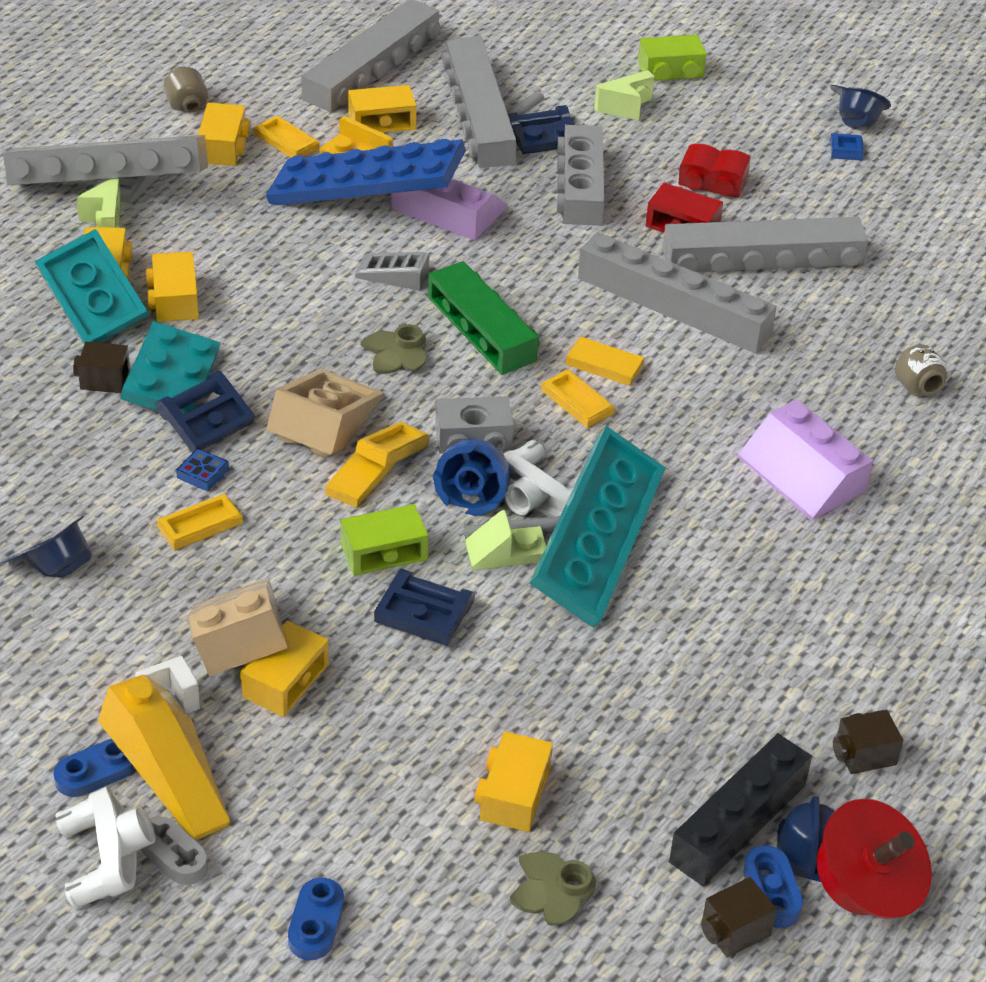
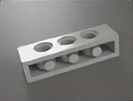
M565 124L564 137H558L557 213H563V224L602 226L604 212L603 126Z

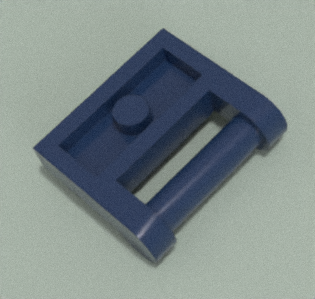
M567 105L556 106L555 110L518 115L517 112L508 113L516 143L523 155L556 150L558 137H564L565 124L575 125L570 117Z
M219 370L209 374L207 380L172 398L166 396L156 402L160 416L164 420L169 421L192 453L197 448L203 450L247 427L255 419L254 413L226 376ZM212 393L219 394V397L186 414H183L181 409Z
M401 568L376 607L374 622L448 646L465 614H468L472 607L475 592L464 588L458 591L414 577L413 572Z

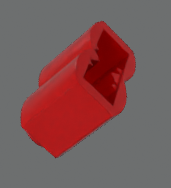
M691 144L688 146L680 164L678 184L692 190H709L723 196L740 197L749 176L751 157L738 150L727 149L719 151L710 145Z

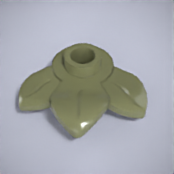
M401 325L395 332L378 331L365 337L360 342L363 348L376 353L373 360V370L377 373L389 374L398 371L402 367L410 371H416L425 364L427 354L424 351L426 337L421 328L416 325Z
M550 852L527 853L519 856V863L529 879L511 894L510 903L524 912L535 914L543 912L548 925L564 924L578 914L580 903L588 900L594 894L596 879L589 866L584 862L578 860L565 862L558 855ZM576 881L580 885H569L567 882Z

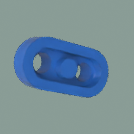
M108 739L63 758L55 766L53 774L55 786L60 793L69 797H79L129 776L135 768L112 739ZM74 770H79V772L71 773Z
M762 845L753 848L746 856L743 870L744 878L751 877L774 906L778 905L785 909L776 911L773 927H790L800 917L803 899L789 860L776 847ZM768 870L772 874L765 876L762 875L759 871Z
M324 877L315 878L306 882L299 892L288 929L289 948L298 958L317 960L327 955L332 949L344 908V892L336 881ZM318 894H326V895H327V896L324 897V898H318V897H316V895H318ZM309 930L317 932L314 935L305 934V932Z

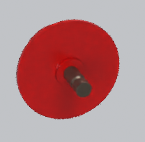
M873 799L849 801L836 809L830 816L824 830L823 842L817 854V870L824 889L833 901L851 913L872 915L883 919H898L916 911L928 896L932 880V868L926 845L913 824L895 808Z

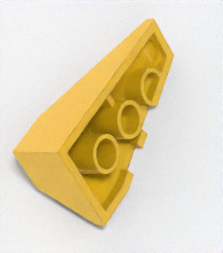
M144 674L109 686L98 718L99 724L185 832L193 839L199 840L228 826L230 819L193 721L171 693Z

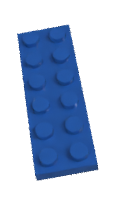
M440 139L433 143L419 144L412 142L405 146H380L376 149L362 151L352 149L344 153L335 154L324 152L317 156L309 157L297 155L287 159L266 193L269 204L283 205L446 188L466 149L462 139Z

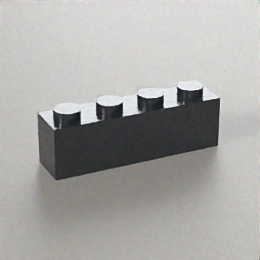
M777 733L673 833L669 863L704 887L806 786L812 755Z

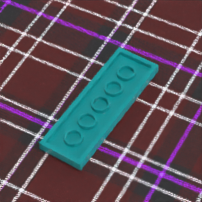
M605 426L594 442L529 584L591 627L596 626L602 620L666 467L614 430Z

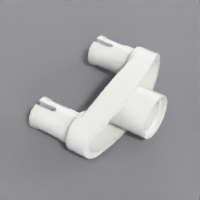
M530 440L521 448L504 453L505 458L509 462L511 473L507 493L504 496L508 507L518 515H525L535 509L549 517L561 516L573 488L567 489L550 475L534 466V464L541 462L545 458L543 446L540 443L536 445L537 441Z
M107 786L89 794V799L56 813L57 827L66 839L96 826L101 858L99 869L79 879L65 883L67 900L75 910L108 895L115 897L131 890L136 880V851L155 842L154 829L146 812L141 807L125 812L119 799Z

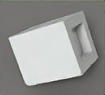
M182 656L136 672L135 677L144 674L168 690L186 713L200 709L198 683Z

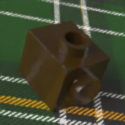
M85 341L81 355L75 356L73 364V374L75 377H79L80 390L110 393L122 392V388L130 373L128 345Z
M887 709L865 714L856 713L840 719L837 736L833 738V750L837 760L845 762L850 774L896 766L904 740Z
M748 877L706 898L701 927L707 940L711 944H717L728 958L771 936L777 909L754 880Z

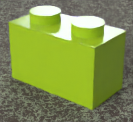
M698 34L640 38L638 63L642 72L648 70L655 76L654 81L704 77L707 53Z
M415 504L340 519L341 547L353 576L428 560V533Z

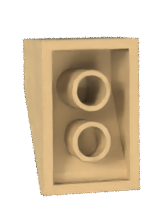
M320 368L276 389L266 430L278 434L277 437L281 441L293 444L301 443L309 446L310 451L317 455L330 456L345 448L381 400L384 392Z
M269 577L194 604L188 616L193 641L209 677L288 648Z

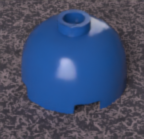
M478 438L463 439L447 448L438 460L433 474V481L436 493L446 506L451 504L468 508L465 514L478 516L484 515L498 506L507 493L511 473L509 462L504 454L492 443ZM462 494H478L480 500L471 503L463 499Z

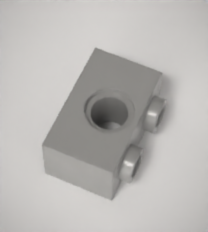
M508 396L436 399L435 428L439 454H444L447 448L463 439L473 438L488 441L501 451L512 450L514 425Z

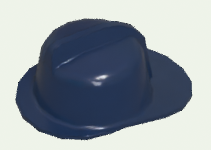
M830 85L831 90L840 95L839 114L844 124L849 127L874 125L882 111L891 107V103L887 98L871 90Z
M84 515L54 537L5 559L1 564L22 556L44 576L65 577L73 573L92 557V551L78 525V522L84 518Z
M813 796L810 803L796 806L788 814L787 819H783L780 822L777 831V848L787 856L795 876L821 882L817 870V854L823 842L826 824L835 810L820 804L819 796Z

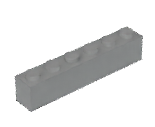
M416 0L406 1L301 76L302 100L330 113L338 107L346 105L348 103V90L366 89L376 79L383 78L386 72L395 65H400L410 54L418 52L429 40L437 38L440 32L439 10Z
M482 36L446 40L447 52H442V65L444 71L447 70L449 88L452 87V97L454 105L457 104L459 122H463L464 139L468 140L470 158H476L479 168L516 165V138Z
M205 135L22 147L3 152L7 185L201 172L208 168Z
M860 217L665 224L662 249L666 260L694 272L754 271L758 269L820 268L826 266L850 267L864 265L869 240Z
M599 232L580 249L578 279L755 354L772 336L777 306L759 297L749 295L732 288L730 285L715 281L698 272L681 267L669 260L662 259Z

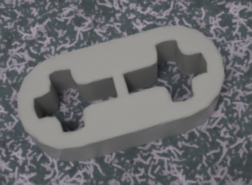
M162 816L150 818L155 835L161 837L166 834L168 846L157 838L153 844L140 849L142 853L178 884L191 885L201 881L206 876L208 870L205 849L173 820ZM178 855L186 862H191L195 859V866L191 867L185 864L180 867Z

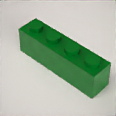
M464 261L429 273L428 299L501 375L537 362L540 341L536 331L529 328L518 316L517 312L511 309L500 298L499 294L492 290L481 279L480 275L474 272Z

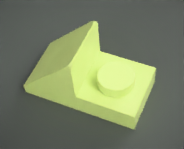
M647 70L596 85L594 109L601 113L639 120L641 104L652 100L655 76Z
M110 178L77 197L79 222H96V227H119L121 208L119 178Z
M505 510L497 513L465 540L472 570L539 563L546 548L541 526L510 529Z

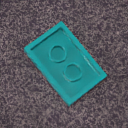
M97 229L34 261L83 344H85V341L100 343L149 316L147 309Z
M153 321L122 388L120 399L158 411L156 407L158 400L166 396L172 398L207 380L221 342ZM198 401L181 409L182 413L186 414L194 410Z

